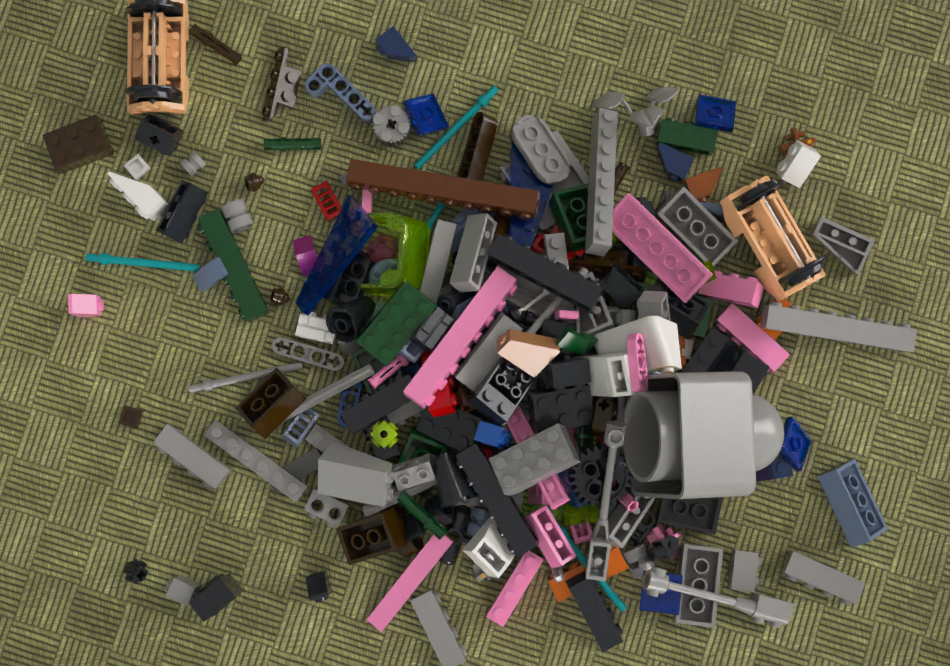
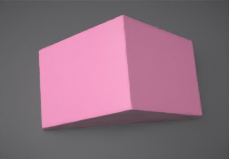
M585 509L566 513L573 542L577 544L589 541L593 533Z

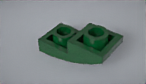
M568 327L556 340L558 347L577 354H587L598 342V338L584 331L578 333Z

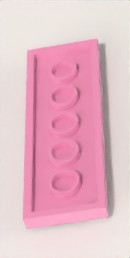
M630 193L613 209L612 232L684 303L713 275Z

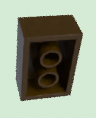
M97 115L42 135L54 168L60 174L114 154L102 119Z
M276 367L235 409L253 430L266 439L307 398Z
M395 508L346 523L336 528L349 565L396 551L407 545Z

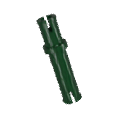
M264 138V151L322 150L321 138Z
M406 491L398 497L397 501L439 540L448 532L439 524L434 515L431 516Z

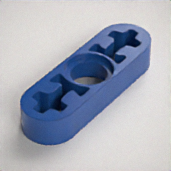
M363 381L355 384L354 389H358L357 393L351 390H344L342 392L337 420L344 427H348L344 420L341 419V413L344 412L343 406L346 407L348 405L345 402V397L348 394H353L356 397L354 405L358 404Z

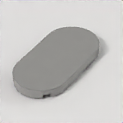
M533 115L520 117L513 125L512 139L526 162L540 181L549 185L563 182L569 175L571 163L552 131L539 117H532Z

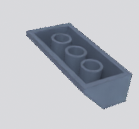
M855 458L818 476L820 485L828 497V502L832 506L837 521L841 525L845 538L851 548L871 542L888 529Z

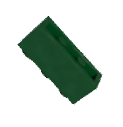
M665 118L659 124L656 145L658 146L661 142L674 149L712 156L715 151L718 130L696 126L694 122L690 121L680 123L676 122V119Z

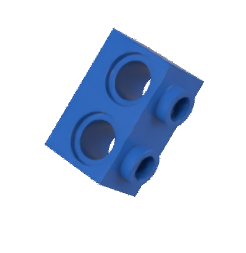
M480 421L474 440L484 445L505 450V447H508L510 444L511 436L509 435L510 431L503 427Z

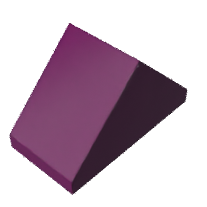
M308 235L293 240L295 256L303 276L321 272L312 236Z

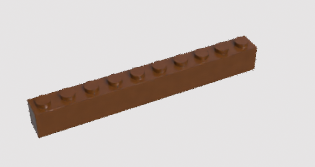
M350 159L345 179L348 186L356 191L364 189L373 194L382 192L387 193L391 197L405 196L409 200L422 199L431 204L439 202L448 207L457 205L462 206L466 210H473L474 208L489 214L497 212L505 217H511V215L519 216L523 220L536 219L540 194L537 190Z

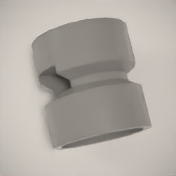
M243 199L229 202L221 207L224 218L229 219L228 227L231 234L242 232L254 225L250 214L246 213L248 209Z
M645 543L634 546L622 553L625 562L631 565L629 570L633 578L641 577L644 575V571L650 570L651 566L655 567L654 562L648 558L646 553L648 549Z

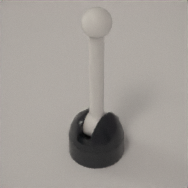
M544 289L543 293L523 308L516 306L508 312L518 324L525 318V311L545 295H550L551 292Z

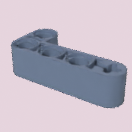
M329 63L321 65L306 80L305 88L311 97H320L329 88L364 123H373V117L376 114L375 107L333 65ZM332 71V76L328 78L323 76L324 72ZM312 84H319L317 90H310ZM339 84H345L346 88L339 91L336 89ZM358 97L359 101L356 104H351L350 99ZM362 106L367 112L371 111V116L364 114Z

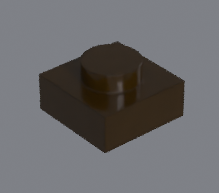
M124 405L118 424L138 429L144 411Z

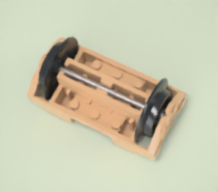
M128 0V7L126 8L128 13L127 111L130 114L148 112L187 114L189 99V78L186 75V42H189L187 0ZM182 97L180 104L173 103L174 98Z
M764 176L728 195L720 201V204L723 208L725 222L734 238L744 234L762 267L754 271L760 283L779 302L826 276L823 268L826 267L824 261L828 258L829 254L818 260L816 259L777 191L787 182L778 183L775 179L771 180L769 176ZM741 197L740 201L742 204L736 209L732 201ZM796 271L795 273L789 275L788 277L782 279L781 281H778L779 279H781V278L787 276L788 274H790V273ZM805 278L807 279L785 292L780 285L787 282L792 286Z

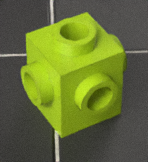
M385 420L382 423L378 421L371 428L373 430L370 434L373 437L371 441L378 448L381 446L383 448L387 446L391 448L398 441L396 438L399 435L396 432L398 428L391 421L388 423ZM383 430L388 433L386 438H382L380 435Z

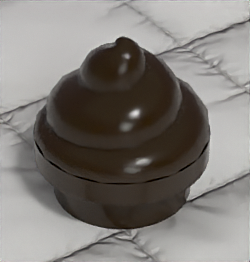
M249 173L248 176L244 177L246 189L253 192L258 191L265 180L255 173Z
M273 288L270 303H273L274 306H282L291 300L284 288Z

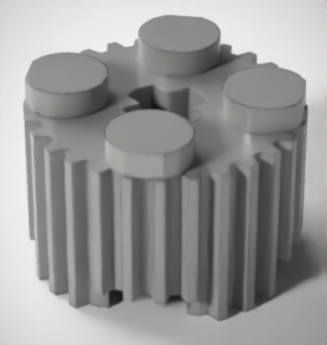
M396 105L383 107V110L380 109V112H376L373 117L372 126L377 140L380 143L383 142V145L387 144L388 147L389 145L397 147L398 145L401 146V143L405 144L404 141L408 140L407 137L411 133V122L407 113ZM390 124H395V129L393 130L388 127Z

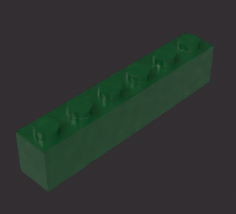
M218 208L199 217L200 224L197 226L201 234H205L208 239L206 245L209 251H213L216 258L220 257L228 272V275L222 279L226 286L230 285L232 289L230 295L234 303L238 302L241 308L238 309L242 320L246 319L250 323L269 314L267 305L233 234L229 230L222 211Z

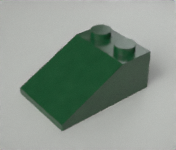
M412 425L397 464L430 453L435 466V460L439 459L438 455L445 453L448 445L417 431V427ZM393 480V482L391 483V485L396 486V483H395V481ZM429 489L418 493V495L426 498Z

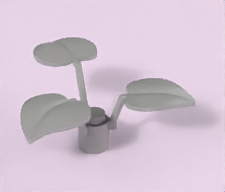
M660 87L652 90L647 95L648 100H652L650 107L635 112L631 110L624 99L625 94L621 92H610L602 95L592 104V108L612 109L620 105V103L624 104L630 113L631 120L635 122V125H638L640 135L646 137L655 133L654 125L663 114V109L655 107L654 104L672 99L679 92V88Z

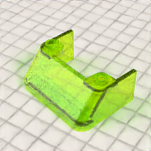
M368 213V217L375 225H386L389 231L400 233L397 270L385 271L381 276L380 284H361V288L368 295L392 296L406 279L420 290L428 259L430 237L428 225L424 221L398 213Z

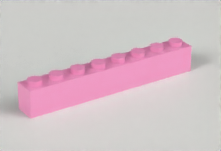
M497 266L403 392L406 397L423 409L434 402L436 398L434 394L438 389L442 390L448 382L446 379L450 374H455L460 366L458 363L462 358H467L471 352L470 347L474 342H479L483 336L482 331L485 327L489 328L495 320L494 315L497 311L501 312L504 309L506 299L509 296L512 297L517 291L518 284L516 278Z

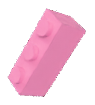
M712 270L711 273L713 275L699 289L698 294L708 299L758 308L764 285L759 283V279L754 277L742 279L737 274L729 273V276H726L720 271Z
M547 505L538 507L524 516L539 540L538 546L551 568L563 566L576 557L575 552Z

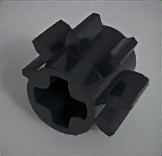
M136 558L133 561L127 562L123 570L126 574L125 579L135 584L145 580L149 572L145 569L147 564Z

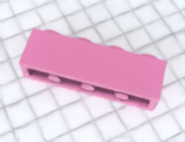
M733 303L728 305L714 321L717 324L716 328L723 334L726 332L731 336L730 340L739 347L741 345L747 353L770 367L768 371L771 373L775 372L790 355Z
M531 550L521 556L487 612V618L502 627L505 625L544 560L542 557Z

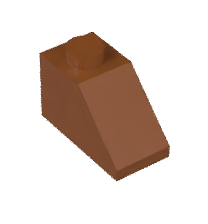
M718 167L685 179L683 185L700 203L708 201L707 198L712 194L722 168Z

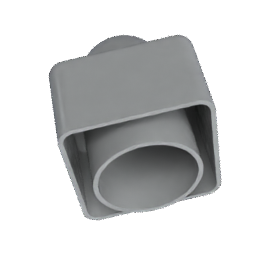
M686 372L648 375L647 391H639L633 395L626 396L627 405L623 416L626 432L623 451L630 470L629 475L633 477L630 480L632 485L630 488L634 496L666 499L748 496L753 493L756 487V471L771 464L781 451L784 441V425L780 414L770 402L753 394L752 381L745 372Z

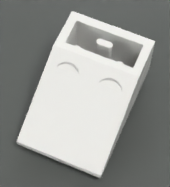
M112 172L107 173L111 177L109 182L120 192L124 191L122 196L133 206L137 205L135 210L146 220L150 218L155 221L165 212L169 204L150 185Z
M627 351L583 357L589 359L591 383L588 384L590 385L591 396L619 397L635 394L630 384Z
M489 517L464 547L463 551L488 576L499 578L511 563L515 553L512 554L507 547V539L505 536L501 537L497 530L498 525L496 521L491 520Z

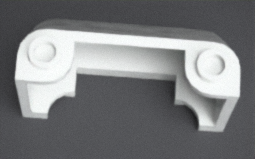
M660 316L643 317L594 335V337L598 338V342L594 345L597 354L601 355L626 352L627 336L629 334L641 333L645 341L647 373L658 371L662 374L674 373V371L682 369L677 324Z

